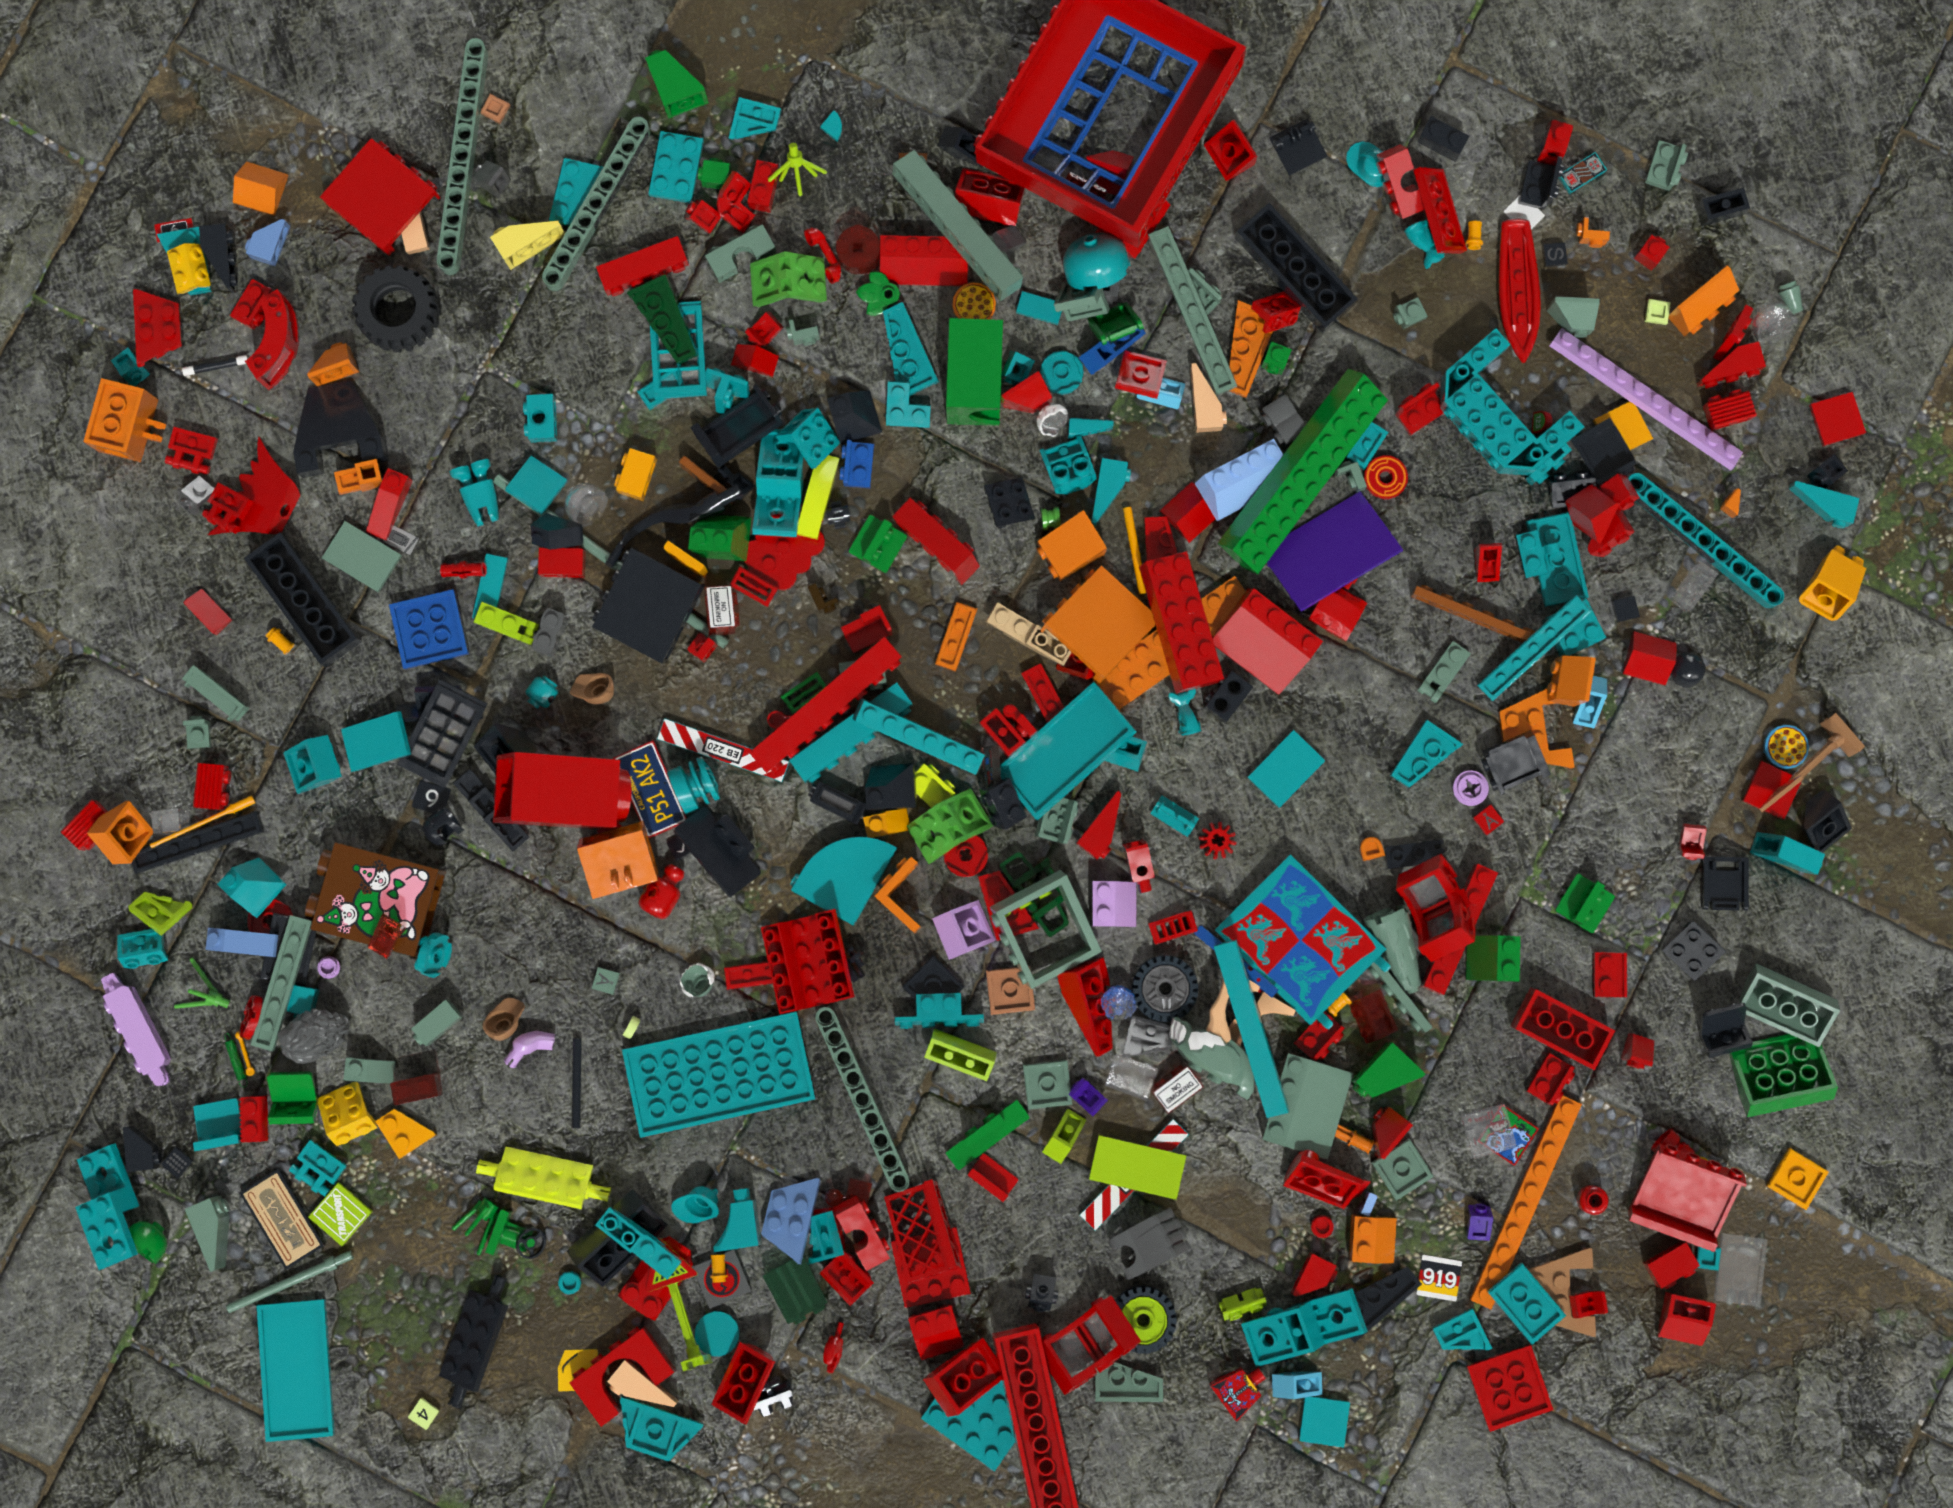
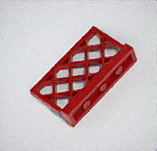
M931 1179L925 1181L924 1184L884 1197L908 1284L962 1268L938 1182ZM923 1190L925 1199L922 1205L919 1206L911 1200L916 1192ZM901 1198L906 1201L900 1213L893 1210L892 1200ZM909 1204L919 1208L914 1220L904 1216ZM923 1211L929 1213L931 1217L927 1228L917 1223ZM902 1218L912 1222L906 1235L900 1232L898 1228ZM915 1225L925 1229L919 1242L909 1237ZM929 1232L936 1235L937 1238L933 1249L923 1244ZM908 1239L918 1244L912 1256L905 1253L904 1250ZM921 1247L932 1251L926 1263L916 1259ZM935 1254L942 1257L943 1267L934 1269L929 1266ZM916 1261L924 1265L921 1273L912 1277L910 1268L913 1262Z

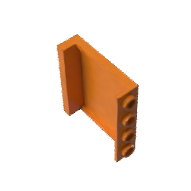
M1102 565L1096 571L1092 569L1085 576L1086 582L1083 585L1078 583L1070 592L1072 596L1068 600L1064 598L1056 606L1058 611L1055 614L1050 612L1043 619L1044 626L1040 630L1043 633L1047 629L1096 674L1093 680L1098 684L1114 670L1155 626L1152 611Z

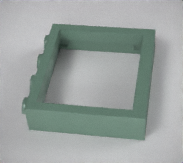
M1061 870L990 907L993 913L991 915L992 922L995 927L999 926L1001 931L999 937L1005 947L1008 946L1011 952L1008 954V957L1014 966L1017 965L1020 971L1017 973V976L1023 985L1026 984L1031 989L1102 952L1068 876ZM1059 887L1086 947L1032 975L1005 915Z

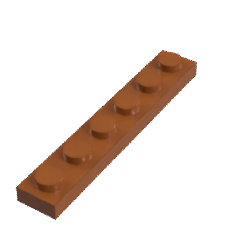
M1425 585L1416 586L1411 594V597L1521 643L1525 642L1536 632L1527 627H1523V629L1518 628L1513 621L1508 619H1502V621L1494 618L1495 615L1489 611L1482 610V612L1474 610V606L1469 603H1457L1453 601L1454 598L1450 595L1441 593L1440 596L1433 593V589Z

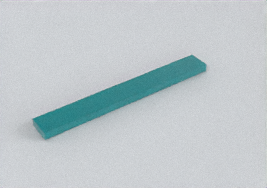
M1237 940L1215 945L1214 950L1266 1117L1270 1118L1289 1112V1108Z

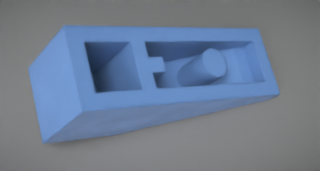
M208 928L205 950L276 957L278 935Z

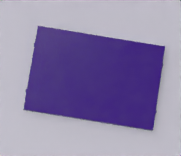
M1358 492L1289 533L1268 560L1267 566L1272 570L1290 598L1302 612L1399 554L1403 549L1371 507V504L1368 503L1361 492Z

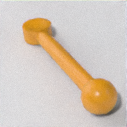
M237 1031L235 1037L239 1040L247 1066L246 1075L253 1076L255 1069L251 1067L244 1040L239 1036V1031Z

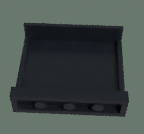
M631 548L622 557L623 565L621 569L617 570L613 575L612 582L614 583L611 589L605 592L602 598L604 603L600 610L597 609L592 618V621H594L592 627L661 664L667 663L706 584L687 577L643 554L637 548Z

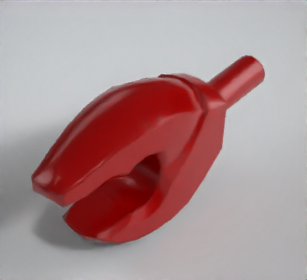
M838 1322L835 1336H830L824 1347L823 1362L827 1364L828 1373L834 1372L842 1355L844 1340L840 1336L844 1323Z

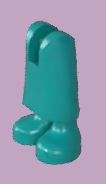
M489 459L479 460L471 464L477 483H473L469 466H460L449 471L452 478L462 482L464 487L460 488L459 491L477 527L484 525L483 516L480 511L482 507H487L492 522L499 520L494 483L492 479L487 480L486 475L491 466Z

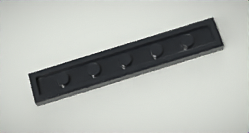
M258 811L175 837L153 848L151 846L142 848L132 861L135 874H140L264 833Z

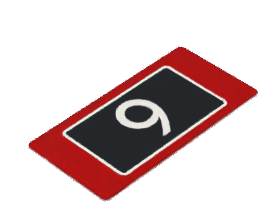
M192 218L155 224L157 243H160L157 234L193 228Z

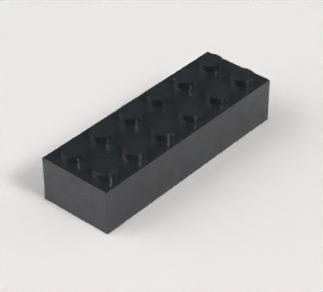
M1270 203L1237 230L1235 239L1275 283L1301 306L1300 310L1322 334L1356 304L1358 298Z
M279 532L244 558L320 665L327 668L362 642L285 535Z

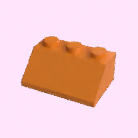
M1727 265L1669 315L1670 321L1684 337L1689 332L1694 335L1703 327L1701 322L1706 318L1711 321L1720 313L1717 310L1722 305L1727 307L1736 300L1734 295L1739 291L1731 268Z

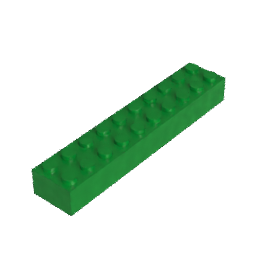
M1347 369L1219 540L1218 544L1242 568L1259 574L1388 401L1365 374Z

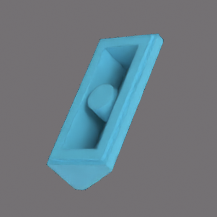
M1163 378L1158 399L1137 394V398L1179 409L1185 383Z

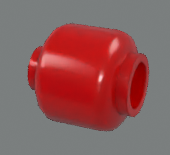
M1587 1185L1581 1188L1577 1195L1579 1208L1591 1215L1603 1213L1609 1203L1607 1193L1598 1186Z

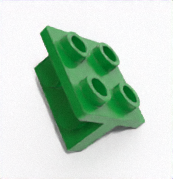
M869 515L850 547L849 553L881 572L887 573L905 543L907 535L893 528L892 523L885 519L881 521Z
M1576 874L1555 911L1586 931L1594 933L1613 902L1615 895L1605 890V885L1600 882H1592L1581 874Z

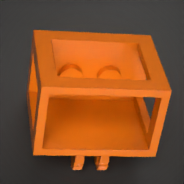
M101 378L83 442L98 452L141 462L147 440L162 442V437L149 433L151 426L157 429L166 428V424L153 420L158 399L143 388Z
M644 821L579 839L577 851L592 899L658 881L659 869Z

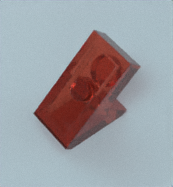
M383 913L368 948L387 959L391 955L398 938L406 931V928Z

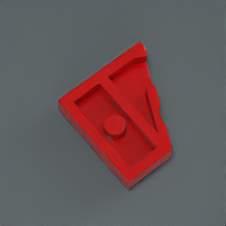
M1746 304L1723 338L1724 342L1715 352L1713 358L1721 361L1734 343L1739 344L1745 335L1743 329L1746 330L1752 321L1750 317L1753 311L1752 307Z

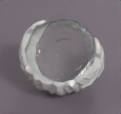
M1060 404L1047 405L1045 408H1042L1036 420L1040 433L1044 436H1056L1059 429L1067 423V409Z

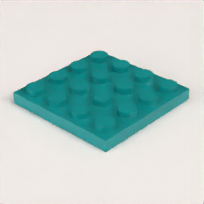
M1002 1380L959 1415L947 1417L934 1398L921 1417L923 1421L994 1472L1015 1443Z

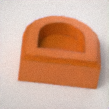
M1367 837L1361 842L1360 854L1362 861L1385 856L1383 846L1377 838Z

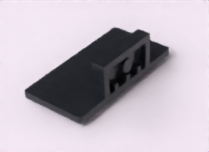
M702 807L673 830L728 897L734 896L761 874V871L748 857L755 847L727 814L717 821L706 807Z

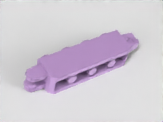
M116 973L103 977L101 981L106 993L103 996L105 1000L103 1005L106 1011L112 1014L115 1019L113 1022L114 1027L119 1034L122 1033L125 1039L123 1043L128 1053H132L136 1060L134 1061L136 1070L143 1075H149L154 1085L166 1086L170 1082V1076H168L165 1066L169 1065L171 1057L135 987L124 985Z

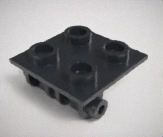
M1308 118L1269 137L1289 176L1328 157L1314 131L1316 129L1313 121L1309 122Z
M1023 477L984 485L985 495H987L989 501L988 505L991 507L990 512L995 520L994 525L998 529L1005 528L1006 525L1035 519Z
M1693 920L1691 923L1688 922L1683 927L1684 930L1662 951L1695 981L1726 953V950Z

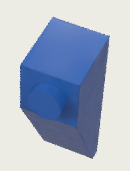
M1135 329L1136 332L1113 342L1109 340L1106 345H1102L1099 341L1078 358L1092 375L1140 339L1146 332L1143 329Z

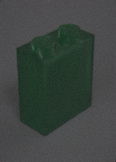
M803 1254L801 1264H797L791 1259L763 1275L787 1324L793 1322L794 1325H797L807 1319L805 1317L806 1314L812 1311L814 1314H817L826 1309L825 1304L829 1300L805 1254Z

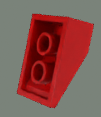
M980 1338L923 1379L947 1417L962 1413L1002 1380L998 1360L984 1338Z

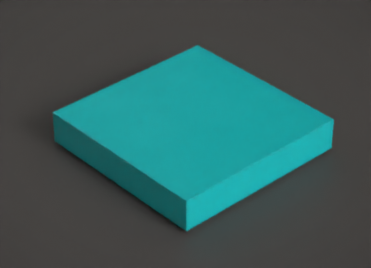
M530 456L506 486L505 491L542 515L566 485L567 479L533 456Z
M1316 1396L1305 1397L1299 1441L1344 1448L1350 1402Z

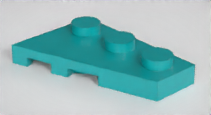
M199 227L157 234L166 253L168 250L184 243L200 244ZM203 252L204 259H205V263H206V267H207V271H208V275H209L208 264H207V258H206L205 253ZM211 285L209 287H198L189 291L188 294L191 296L212 292Z
M1425 720L1389 776L1409 788L1456 749L1460 748L1463 743L1430 721Z

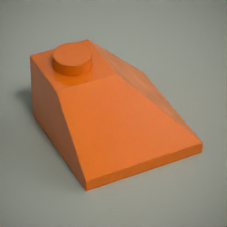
M346 343L331 345V349L326 350L307 373L308 378L316 386H322L359 372L351 348Z

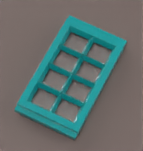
M701 301L679 303L699 354L695 358L681 364L676 363L657 333L650 326L654 399L707 396ZM666 372H677L678 381L673 374L661 381V375Z

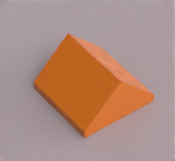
M246 162L234 175L233 203L275 216L289 175Z

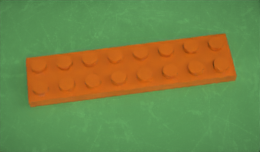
M1235 576L1201 599L1212 637L1246 592ZM1154 631L1141 640L1114 670L1098 684L1119 710L1170 675L1158 631Z

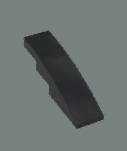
M470 768L453 782L455 787L512 852L530 838L519 824L493 823L494 795Z

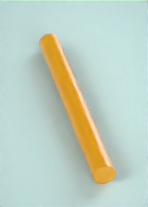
M1126 507L1123 508L1138 592L1141 595L1146 594L1139 566L1142 565L1132 508Z

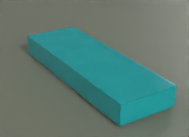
M486 554L484 563L487 566V573L485 577L481 576L472 615L473 619H475L481 602L498 608L508 558Z

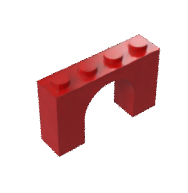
M637 1326L627 1333L629 1338L623 1343L618 1340L609 1347L611 1352L604 1357L602 1354H599L590 1361L592 1366L585 1370L582 1367L572 1374L574 1379L569 1382L600 1427L622 1411L605 1385V1372L610 1363L624 1358L634 1360L643 1367L656 1386L676 1371V1368L645 1326L642 1329H639Z

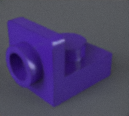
M1484 1204L1468 1205L1467 1239L1490 1241L1493 1223L1491 1207Z

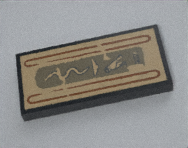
M280 1169L275 1170L239 1193L285 1270L325 1246L324 1241Z

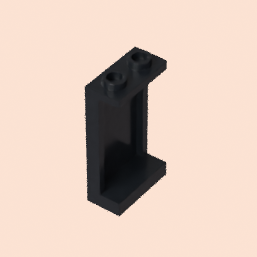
M756 384L752 386L755 390L754 394L702 429L698 423L690 427L717 468L783 425L779 417L782 415V412L776 404H770L769 400H771V397L765 389L760 390Z

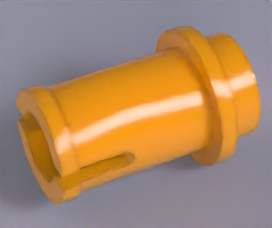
M1480 221L1468 222V240H1466L1465 244L1469 250H1479L1483 245L1481 240L1482 222Z
M273 627L266 634L267 641L276 645L284 655L295 646L294 643L281 633L280 628Z
M725 1254L711 1255L712 1276L710 1278H712V1283L726 1282L728 1275L725 1273Z

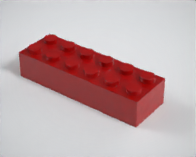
M1187 551L1146 561L1139 566V570L1175 693L1178 694L1220 682L1224 679Z

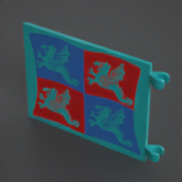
M1291 854L1215 929L1226 942L1237 940L1242 958L1279 989L1277 993L1309 1025L1317 1019L1326 1029H1330L1333 1026V1022L1323 1012L1373 962L1383 972H1387L1391 967L1380 956L1386 948Z

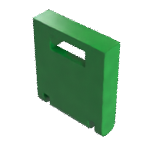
M1127 302L1118 303L1117 306L1110 308L1107 314L1087 318L1090 329L1102 345H1106L1109 340L1113 342L1136 332L1135 329H1144L1141 319Z

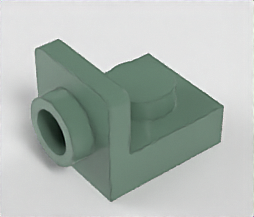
M1415 298L1403 305H1397L1394 309L1395 313H1393L1397 325L1401 324L1403 330L1428 317L1419 298Z
M1351 461L1340 464L1339 469L1335 472L1336 477L1349 473L1347 480L1350 488H1355L1356 493L1365 490L1367 485L1358 462L1352 464Z
M191 716L188 721H183V726H186L187 749L212 747L210 721L203 719V716Z

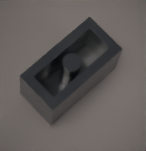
M1431 116L1417 143L1456 162L1470 136Z
M1743 187L1704 198L1696 205V209L1703 227L1742 216L1750 209V205Z

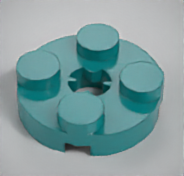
M438 932L431 934L429 937L424 936L420 941L418 959L414 964L415 969L420 971L422 975L430 978L439 976L441 973L438 971L441 967L446 968L451 957L452 944L448 942L450 938Z

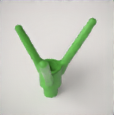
M190 958L193 967L210 991L209 994L188 989V993L205 998L206 1000L175 1004L174 1008L214 1005L216 1007L220 1005L227 1008L230 1000L222 997L223 994L218 993V990L212 985L194 958Z

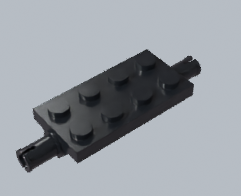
M494 1274L488 1293L482 1294L475 1290H469L439 1373L440 1377L453 1382L455 1385L448 1404H452L453 1407L462 1408L467 1389L472 1392H478L509 1306L502 1303V1298H500L507 1278H503L501 1275Z

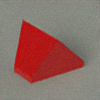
M1112 150L1086 156L1088 162L1126 180L1134 156ZM1099 177L1096 181L1099 190L1117 196L1122 188L1103 177Z

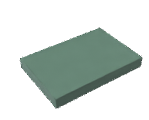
M344 521L322 556V559L379 593L402 555Z

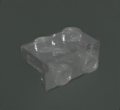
M1116 1054L1105 1086L1147 1101L1158 1069L1149 1063H1141L1133 1060L1131 1057L1125 1058L1122 1055Z

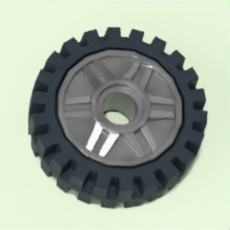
M1157 956L1147 960L1137 970L1132 983V993L1135 995L1134 999L1137 1007L1144 1015L1156 1021L1170 1022L1173 1017L1182 1018L1193 1008L1198 997V982L1191 967L1183 960L1173 956ZM1163 982H1167L1171 986V991L1168 995H1163L1159 991V986Z

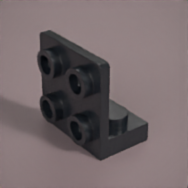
M1558 156L1551 165L1531 160L1527 162L1518 204L1544 210L1548 204L1552 203L1553 198H1557L1560 188L1557 185L1558 177L1562 176L1564 164H1561L1562 157Z

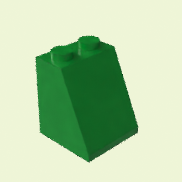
M656 50L651 52L648 57H645L668 119L709 103L704 86L666 50Z
M714 515L700 520L690 529L688 549L703 558L747 561L752 518Z
M1475 936V942L1466 946V980L1520 982L1521 936Z
M1386 1042L1351 1079V1082L1354 1084L1352 1089L1361 1097L1373 1098L1422 1078L1425 1073L1394 1043Z

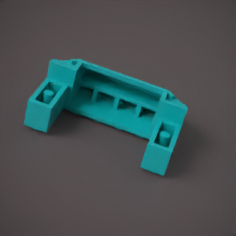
M1495 328L1444 373L1441 379L1440 409L1497 473L1529 476L1577 435L1584 426L1569 411L1538 439L1535 438L1479 375L1481 371L1511 345Z

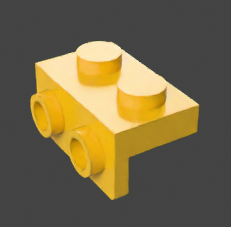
M184 243L167 251L177 294H184L198 287H209L211 285L200 244Z

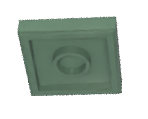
M1067 1060L1023 1065L1028 1110L1073 1105L1072 1097L1069 1095L1071 1087Z
M1409 1138L1395 1146L1384 1160L1377 1158L1371 1162L1395 1201L1434 1177Z

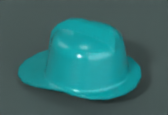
M1359 142L1351 146L1347 152L1346 161L1352 172L1373 187H1382L1383 182H1385L1383 174L1379 173L1376 165L1379 162L1377 154L1383 151L1370 142Z
M704 1186L693 1188L689 1194L673 1201L671 1205L673 1214L679 1220L686 1223H699L717 1217L719 1214L717 1207L718 1190L716 1188L709 1189Z

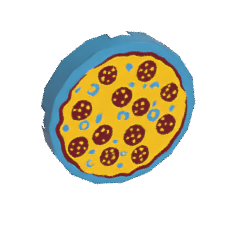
M1783 725L1774 728L1767 734L1764 739L1763 750L1770 764L1780 769H1790L1804 762L1808 755L1809 744L1807 737L1800 729L1795 726Z

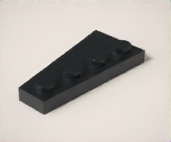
M1407 1266L1354 1292L1368 1331L1422 1285ZM1335 1311V1319L1337 1321L1342 1322V1313L1339 1311ZM1365 1334L1350 1337V1339L1355 1343Z

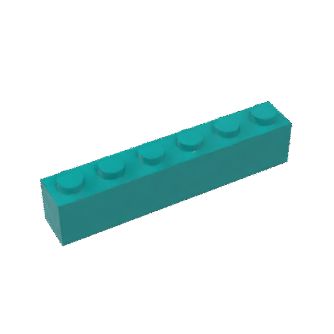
M895 683L870 701L902 717L907 716L911 712L910 708L913 706L898 683ZM852 714L789 761L805 783L810 781L812 784L822 777L820 773L826 768L830 771L840 764L838 760L844 755L848 758L858 751L856 747L862 742L865 745L871 742L876 737L874 734L878 731L852 719L854 714Z
M862 698L852 717L854 721L974 775L977 774L985 754Z

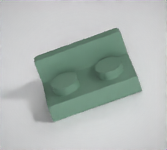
M1659 140L1644 183L1668 191L1674 185H1678L1682 174L1679 172L1680 165L1685 164L1688 153L1685 152L1687 145L1682 144L1679 147Z

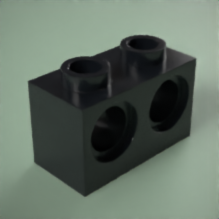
M1233 671L1230 675L1225 673L1223 675L1224 679L1217 683L1220 685L1217 692L1211 691L1204 700L1207 703L1204 709L1224 724L1227 723L1253 688L1252 685ZM1228 683H1237L1239 685V692L1231 693L1228 690ZM1218 699L1223 700L1226 703V709L1223 711L1217 710L1214 706L1215 701Z

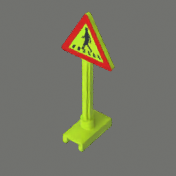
M657 1238L665 1244L668 1250L680 1258L682 1262L668 1280L651 1267L646 1291L650 1292L665 1286L669 1288L687 1346L685 1350L688 1359L680 1362L683 1371L696 1369L695 1367L699 1365L713 1363L710 1354L701 1355L699 1345H696L678 1287V1282L697 1276L698 1272L661 1238Z

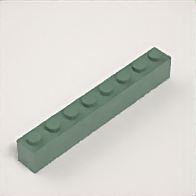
M913 150L893 163L892 175L999 301H1002L1021 288L1023 275L1020 269L1010 263L1007 254L1003 250L1000 251L994 239L982 230L981 224L977 219H973L969 215L966 206L958 202L953 191L941 182L938 173L929 168L926 159L922 155L919 156Z

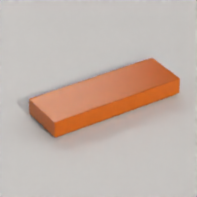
M956 602L935 665L956 672L977 608Z

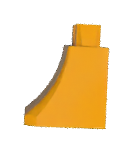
M1838 545L1831 549L1822 559L1799 597V602L1831 621L1838 620L1856 601L1866 568L1863 567V559L1858 556H1853L1849 559L1844 556V548Z

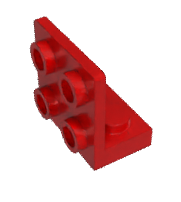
M1438 382L1434 385L1428 383L1419 390L1420 392L1416 394V397L1410 395L1398 406L1399 410L1395 415L1410 436L1444 414L1440 409V399L1435 393L1440 387Z

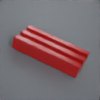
M741 566L729 584L766 607H769L770 602L779 589ZM741 573H744L749 577L755 579L761 584L772 589V591L768 593L767 591L740 577ZM737 580L768 598L765 601L736 584Z

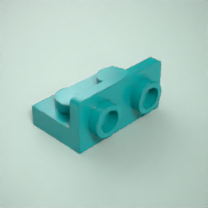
M153 929L117 935L118 960L124 968L129 969L148 964L157 965L168 961V955L164 951V934L161 936Z

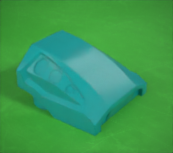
M1081 435L1072 441L1046 450H1039L1055 494L1067 495L1087 488L1097 479Z

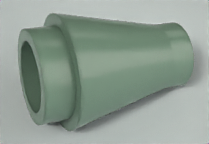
M1796 280L1779 286L1780 292L1778 293L1790 314L1803 311L1800 285H1797Z

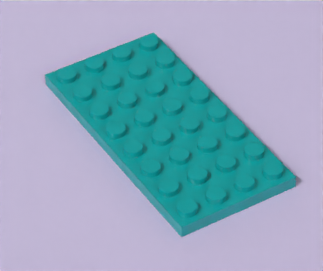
M797 1012L622 1050L640 1138L816 1099Z

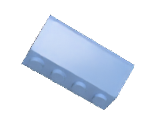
M1274 439L1210 471L1195 483L1217 521L1244 508L1281 459L1283 453Z

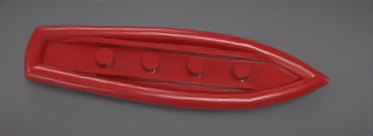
M1515 218L1501 223L1499 302L1502 323L1507 339L1521 363L1527 361L1537 338L1540 325L1541 299L1530 221Z

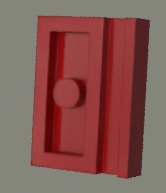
M1593 952V997H1627V953Z

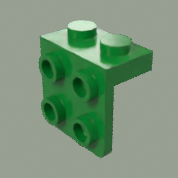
M309 1071L269 1073L267 1081L272 1100L268 1115L269 1125L314 1123L319 1106L312 1073Z

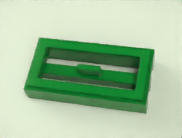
M816 672L782 695L781 698L794 715L819 692L796 708H793L792 705L820 686L824 689L826 684L818 672ZM815 679L818 680V682L815 685H813L812 687L798 695L790 702L788 701L787 698L795 694L797 691H799Z

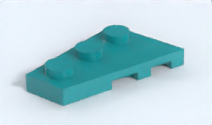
M564 158L549 222L558 221L560 225L570 226L602 171V166Z

